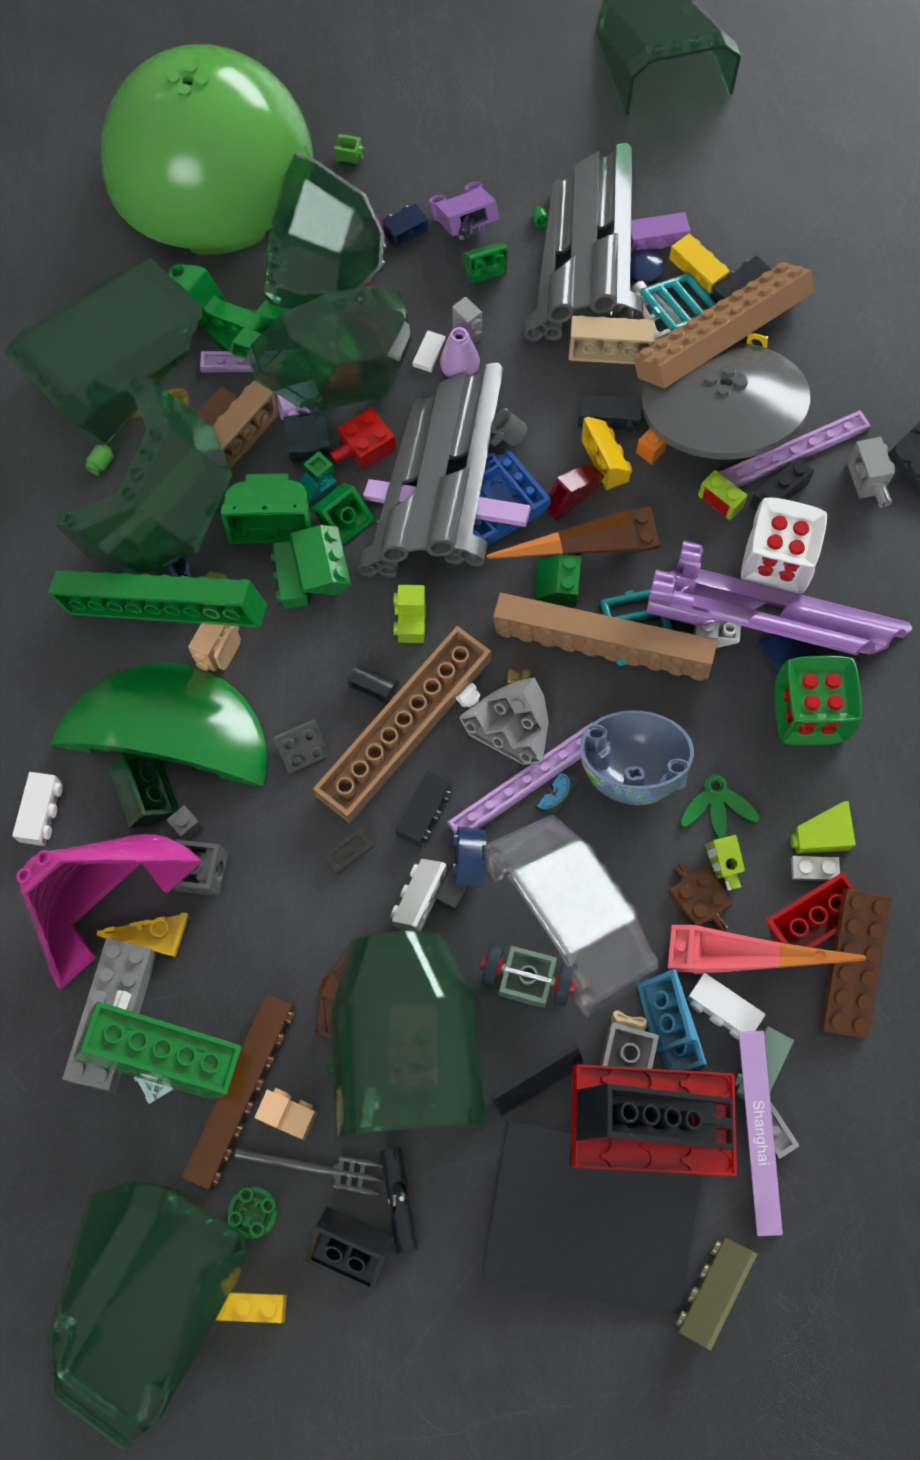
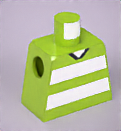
M732 835L705 844L716 879L724 878L728 891L740 888L741 884L738 874L745 872L737 836ZM726 862L729 864L730 869L726 867Z

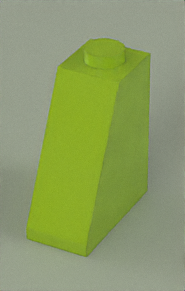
M844 801L797 826L790 836L791 847L795 848L796 855L851 851L856 844L849 801Z

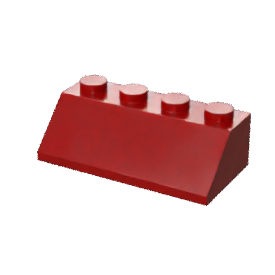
M841 872L767 918L765 921L774 942L816 948L835 936L843 888L856 890L844 872Z

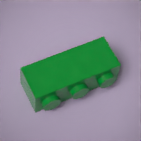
M290 540L273 543L274 551H270L272 564H276L277 569L273 570L274 582L279 584V589L275 590L277 602L282 603L283 609L308 606L307 593L301 592Z

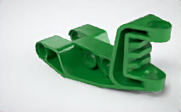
M179 264L169 270L168 274L173 284L185 293L186 297H184L182 303L186 312L234 356L260 361L270 349L272 343L264 333L267 330L273 331V329L284 331L294 318V313L288 306L270 299H265L257 310L244 309L225 302L222 293L209 272L203 267ZM183 273L181 276L175 277V275Z

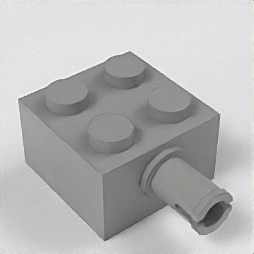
M881 437L857 441L847 461V466L859 499L876 496L878 506L883 507L884 503L886 507L892 503L887 486L895 474V466L893 462H890L888 456V447L883 443Z

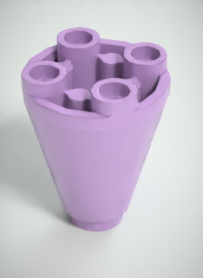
M462 327L454 328L447 339L440 357L441 370L449 378L466 371L468 376H473L479 371V354L466 329Z

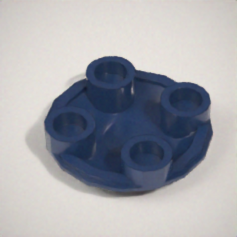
M649 249L633 251L630 259V280L644 281L650 284L657 282L658 277L661 276L664 270V262L661 256Z

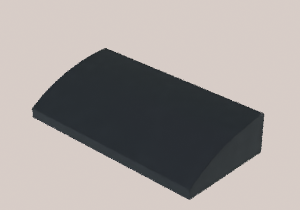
M575 1043L494 1093L491 1100L501 1117L573 1073V1065H583L582 1055L577 1044Z

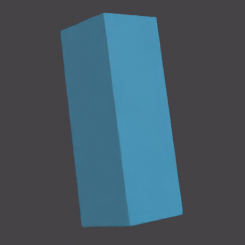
M676 969L637 984L649 1033L659 1035L655 1054H661L664 1069L702 1071L707 1063Z

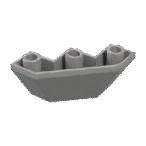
M535 678L519 680L492 692L459 717L469 736L518 763L528 765L543 761L549 721L544 694Z

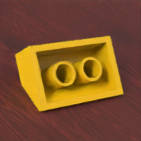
M591 417L584 418L581 441L593 465L604 475L602 483L605 489L609 490L628 483L632 467L629 461H625L623 449L620 444L617 445L613 429L609 428L603 420Z

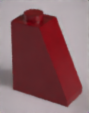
M589 462L557 477L548 495L551 498V504L546 511L555 520L560 519L594 493L604 475Z

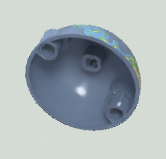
M632 710L612 713L593 722L582 736L580 754L582 765L591 783L601 793L623 804L647 805L666 798L675 790L686 787L688 773L694 757V747L687 732L674 721L655 713Z

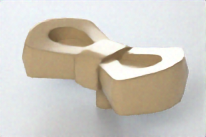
M615 1011L611 1016V1022L642 1031L647 1027V1020L642 1016L630 1017L620 1011Z

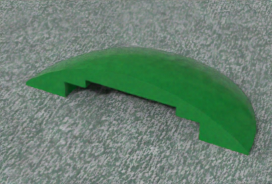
M144 664L122 670L101 680L81 695L69 708L55 730L50 743L51 746L93 754L94 749L105 752L113 750L194 766L197 770L217 773L223 780L263 788L267 774V749L264 734L254 711L244 697L234 687L216 675L184 664Z

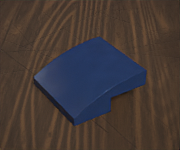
M776 634L758 642V648L770 660V667L776 674H778L783 663L787 660L798 657L818 656L811 643Z

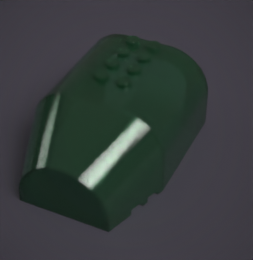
M394 931L367 935L353 940L349 945L329 1017L335 1141L358 1140L363 1135L393 1131L456 1128L457 1132L481 1131L486 1128L477 1004L444 937L441 934L427 931Z

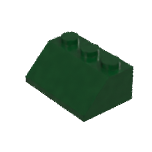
M121 755L108 768L129 828L153 825L168 819L179 810L161 760L138 755Z

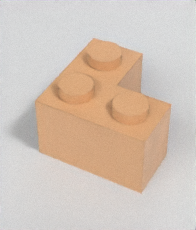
M277 1088L274 1089V1092L266 1090L254 1118L305 1141L317 1115L312 1110L313 1105L302 1100L297 1104L290 1100L291 1095Z

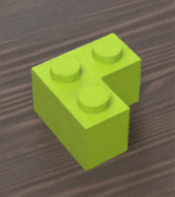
M398 585V593H394L393 599L395 615H398V622H394V635H398L399 643H424L426 616L425 585Z

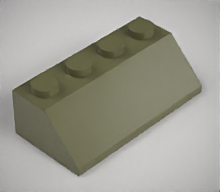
M721 1238L720 1241L716 1240L710 1251V1254L713 1256L709 1265L707 1263L703 1265L698 1276L701 1278V1281L697 1288L693 1286L687 1297V1301L690 1303L686 1311L681 1310L675 1322L678 1325L677 1332L710 1351L757 1256V1253L727 1238Z

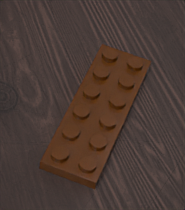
M843 888L833 951L864 955L867 960L831 963L820 1025L821 1031L863 1039L869 1038L891 897Z

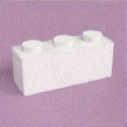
M29 772L12 835L18 842L45 846L46 841L50 839L52 818H55L57 814V799L61 796L63 790L62 782L56 775Z
M706 973L701 976L686 999L690 1002L689 1006L699 1013L703 1011L709 1015L711 1022L719 1027L725 1026L731 1030L730 1034L738 1040L739 1032L755 1031L766 1015Z

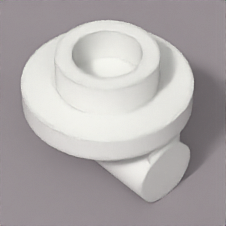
M469 683L456 697V700L462 707L470 708L478 703L480 693L476 690V686L473 683Z

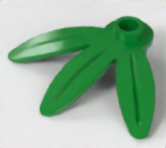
M712 774L704 782L705 791L697 795L686 807L680 824L682 827H687L693 823L710 803L712 827L718 839L725 838L727 829V815L724 802L735 813L749 821L758 822L760 817L744 798L727 789L726 779L722 775ZM713 781L719 783V788L716 790L711 786Z

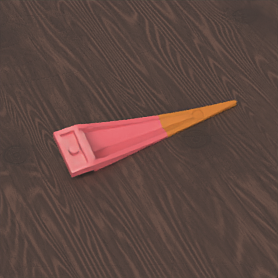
M672 925L668 970L676 969L677 972L703 974L865 961L867 958L860 954L774 942L697 925Z

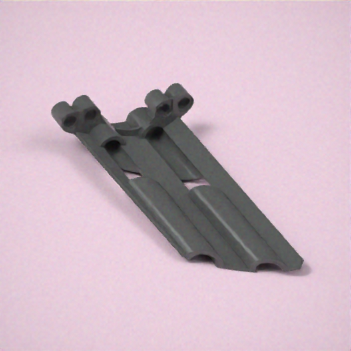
M617 144L614 151L606 157H601L599 151L588 156L575 165V171L570 178L564 181L557 179L552 184L537 309L525 317L524 337L527 340L537 341L542 335L551 341L560 339L562 336V323L572 317L574 310L584 307H591L594 313H605L606 318H643V298L630 291L632 147L629 144ZM614 222V234L597 240V230H603ZM571 248V259L555 271L556 255H560Z
M498 362L486 364L484 370L474 376H468L466 371L439 383L437 392L432 397L427 399L419 397L413 402L373 544L364 548L361 552L357 569L360 574L374 576L376 572H379L384 577L393 578L397 575L399 562L406 559L409 552L426 550L427 553L433 556H445V561L450 564H461L463 560H466L468 564L473 566L484 564L487 542L474 535L473 529L491 438V426L494 421L503 374V367ZM468 453L466 468L446 475L448 460L461 458ZM418 479L415 493L398 504L402 484Z

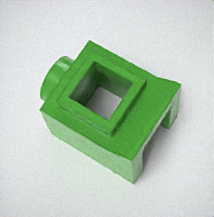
M339 134V146L334 147L336 162L343 161L358 164L359 158L363 159L364 156L361 138Z

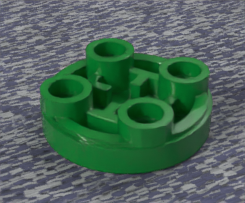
M260 1187L243 1188L232 1198L228 1208L229 1225L236 1234L247 1239H257L268 1234L275 1226L278 1218V1206L275 1198L270 1192Z

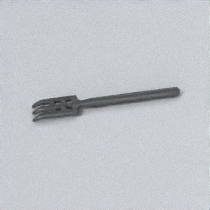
M235 1149L234 1151L236 1159L319 1174H330L335 1179L334 1189L366 1195H380L378 1191L362 1187L363 1180L383 1181L381 1177L365 1173L366 1166L383 1168L380 1162L339 1155V1163L332 1167L326 1164L244 1149ZM344 1162L350 1163L349 1170H343ZM355 1164L361 1165L360 1172L354 1171ZM342 1176L347 1177L346 1184H341ZM353 1178L358 1179L357 1186L351 1185Z

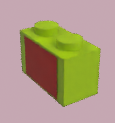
M716 470L702 482L698 494L700 498L729 521L744 507L748 496Z

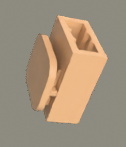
M201 624L188 646L196 666L204 671L209 669L216 672L218 667L221 670H225L240 645L239 626Z

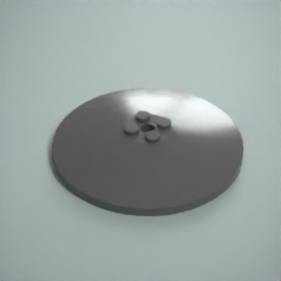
M736 342L665 389L645 382L642 391V410L651 430L661 440L680 451L710 459H742L776 449L789 441L802 428L810 407L809 385L795 364L770 349L743 342Z

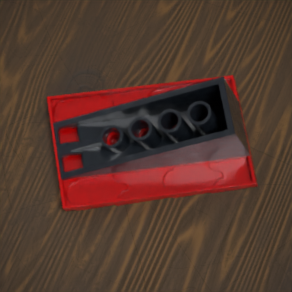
M573 1065L571 1168L737 1176L735 1079L733 1073Z

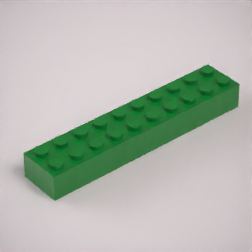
M56 570L48 594L69 615L260 627L267 607L265 600L247 579L229 580L227 578L152 576L144 573L133 575L125 572L114 574L106 571L95 573L92 571Z

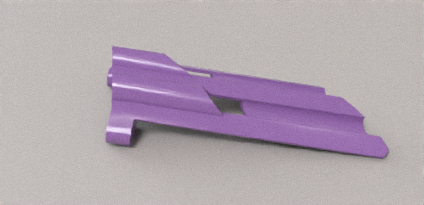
M684 540L675 571L672 570L668 573L656 570L648 598L647 613L695 626L725 621L853 655H858L859 652L869 655L888 648L895 636L904 638L912 632L910 622L700 569V562L704 552L702 545ZM766 603L785 608L780 616L755 610Z

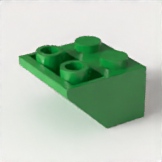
M498 242L462 253V266L470 284L482 282L495 276L499 277L507 273L508 247L506 244Z

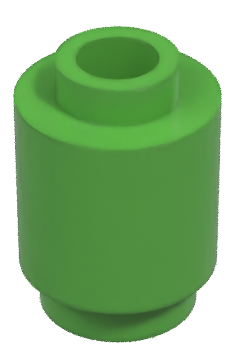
M97 444L86 459L85 468L97 476L100 473H104L114 458L113 450L105 444Z

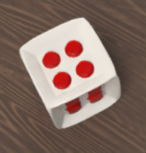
M764 498L757 509L753 528L748 538L742 563L741 579L797 594L804 593L813 578L815 566L821 553L827 524V513L807 504L780 498Z

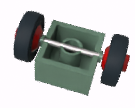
M491 944L488 955L483 956L480 970H484L481 980L482 985L493 987L496 978L502 970L504 975L499 990L500 997L545 1009L550 986L553 987L554 984L555 996L553 1004L565 1007L569 993H574L576 980H573L575 965L563 963L561 972L557 974L555 980L553 973L557 957L511 946L507 963L503 965V946Z

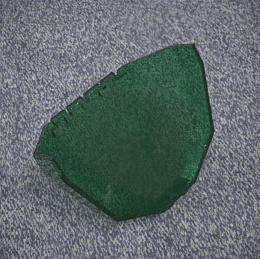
M295 152L286 170L272 217L274 228H271L269 233L263 296L270 304L289 310L347 308L377 274L382 272L385 261L382 260L386 250V244L384 243L385 234L365 193L315 159Z
M366 286L328 293L282 313L250 345L247 356L256 381L298 408H307L310 411L318 412L327 410L328 407L332 409L346 406L347 403L351 405L365 402L366 399L368 401L379 399L389 392L412 342L409 318L399 291Z

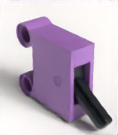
M480 182L467 184L465 186L466 193L446 200L445 195H435L429 199L433 220L438 221L452 236L458 235L460 240L468 238V235L473 233L472 229L478 228V231L483 233L485 231V224L499 220L496 200L482 188Z

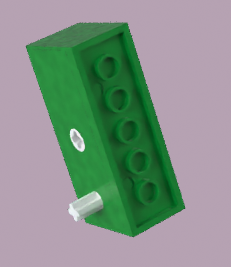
M117 990L113 1005L97 1001L89 1011L73 1057L74 1059L210 1100H216L227 1095L241 1045L128 1011L127 1007L132 994L126 991Z

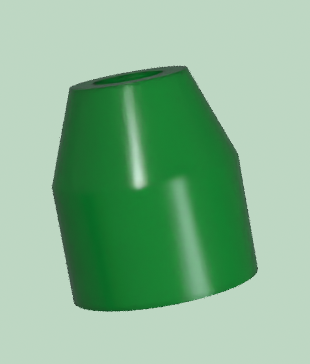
M540 206L532 209V219L535 225L542 228L548 222V214Z

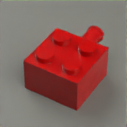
M371 407L337 428L339 441L342 446L329 452V456L334 464L351 456L363 470L396 450L395 436Z

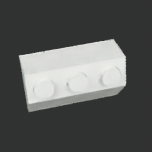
M421 859L419 865L415 864L410 873V876L413 878L409 885L405 884L400 894V897H402L399 906H394L390 918H393L392 924L394 927L414 936H419L436 900L435 896L447 877L446 864L443 862Z

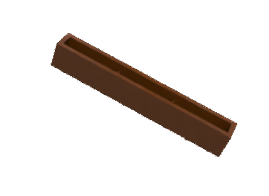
M265 995L240 1049L227 1095L217 1099L181 1178L208 1190H213L214 1186H219L224 1174L221 1170L224 1164L229 1163L233 1156L234 1149H232L235 1139L239 1140L243 1134L245 1126L242 1124L245 1117H249L255 1107L253 1102L256 1093L260 1094L266 1080L263 1079L267 1070L270 1071L275 1063L276 1057H274V1053L277 1047L281 1048L285 1041L286 1035L284 1031L287 1025L291 1026L295 1019L296 1013L292 1004L271 995Z

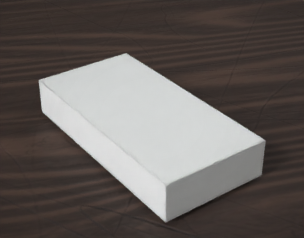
M427 330L414 358L413 367L432 372L446 342V336Z

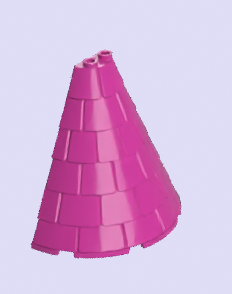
M149 834L132 835L54 851L42 850L32 857L18 871L16 878L26 906L29 909L30 917L50 973L57 987L62 989L96 958L74 924L134 869L143 864L159 887L165 893H168L202 861L184 845L167 837Z

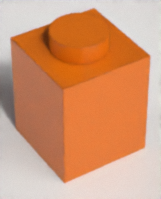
M650 428L638 440L636 454L652 465L665 452L667 443L661 440Z

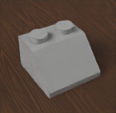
M612 1022L607 1027L599 1066L652 1069L659 1035Z

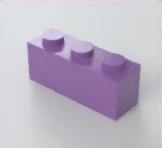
M686 213L631 220V252L644 249H662L672 246L687 234H690Z

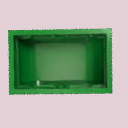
M288 473L246 474V481L238 482L227 490L224 505L221 507V515L229 545L273 544L289 541L290 533L312 527L306 489L301 483L290 480Z

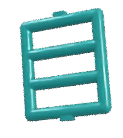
M690 273L654 284L640 291L641 296L653 309L652 313L656 317H660L671 332L686 324L691 318L666 289L673 287L696 316L702 314L703 310L681 285L682 283L687 282L709 309L716 305L710 297L711 293L707 289H703ZM658 292L682 322L676 324L651 294Z
M651 589L635 593L634 590H630L621 596L602 599L599 602L602 615L612 617L609 609L611 606L648 599ZM645 610L615 618L635 622L658 616L649 614ZM661 617L663 624L661 628L673 630L671 620ZM617 659L616 661L618 666L627 665L624 660Z

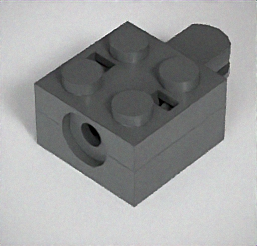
M176 840V842L192 851L202 862L181 880L173 890L219 896L229 852L220 844Z

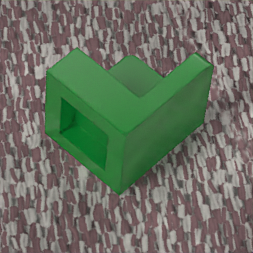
M319 451L303 464L305 472L310 477L313 476L317 481L328 473L332 477L335 476L333 464Z

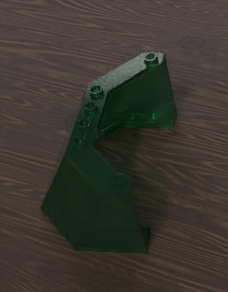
M131 372L125 387L127 392L134 396L147 431L117 493L80 510L65 511L61 515L56 527L87 557L141 575L143 573L150 574L153 569L160 566L163 568L178 561V558L188 553L191 555L199 551L233 478V474L226 461L214 427L151 378Z

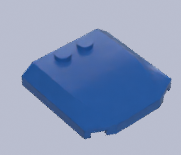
M510 450L502 455H495V453L487 454L480 497L530 505L531 511L527 523L543 514L550 506L551 498ZM475 519L473 534L486 540L487 545H492L521 526Z

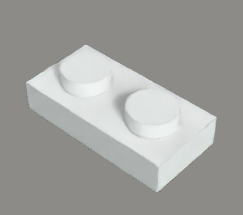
M792 856L791 858L792 880L827 882L840 874L839 857Z

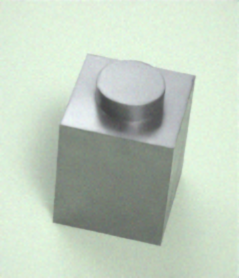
M185 805L167 819V822L182 840L189 841L203 829L199 821Z

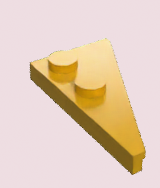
M184 912L180 913L181 915L167 918L164 916L155 920L129 923V925L121 927H108L98 931L96 935L104 939L108 938L152 948L156 953L175 958L190 915Z

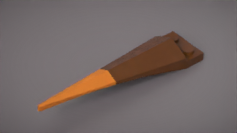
M649 506L631 511L628 509L488 554L486 557L487 559L576 553H640L659 549L660 542L652 509Z

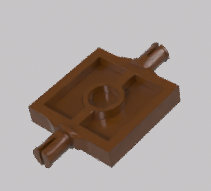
M682 863L676 865L673 869L681 880L677 885L669 889L668 892L690 923L702 926L713 921L719 931L727 929L728 926L720 915L734 902L709 868L704 866L697 872L689 874Z

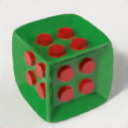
M808 656L793 658L783 663L777 674L775 685L776 720L782 743L791 745H828L842 743L851 739L861 724L862 716L859 675L853 658L843 656Z

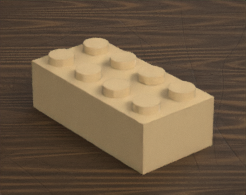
M583 315L572 316L569 360L635 364L633 357L640 353L642 349L653 345L654 320L586 317Z

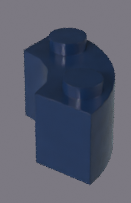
M457 826V832L453 833L451 847H454L455 862L451 863L450 876H453L456 885L483 888L486 870V859L483 858L487 846L484 829Z

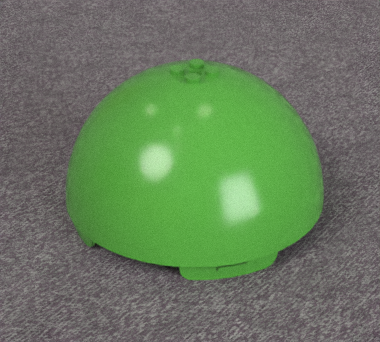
M211 44L182 45L162 51L145 60L119 86L110 102L103 122L100 142L101 168L108 196L115 209L128 224L147 237L171 246L190 249V251L198 255L229 253L260 242L268 230L279 224L297 206L309 185L312 175L313 148L309 130L302 112L290 92L262 64L243 53L226 47Z

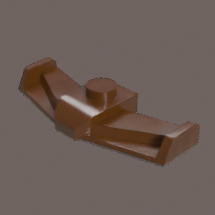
M349 945L329 975L323 978L319 988L320 1000L315 1034L338 1041L342 1005L350 1007L358 984L351 981L371 954L369 950L356 945Z

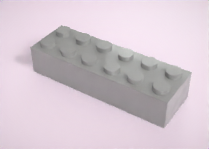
M106 938L62 1078L63 1080L116 1093L121 1072L77 1060L73 1057L89 1011L97 1001L113 1005L117 990L126 991L132 994L127 1010L140 1013L157 957V953L152 948Z

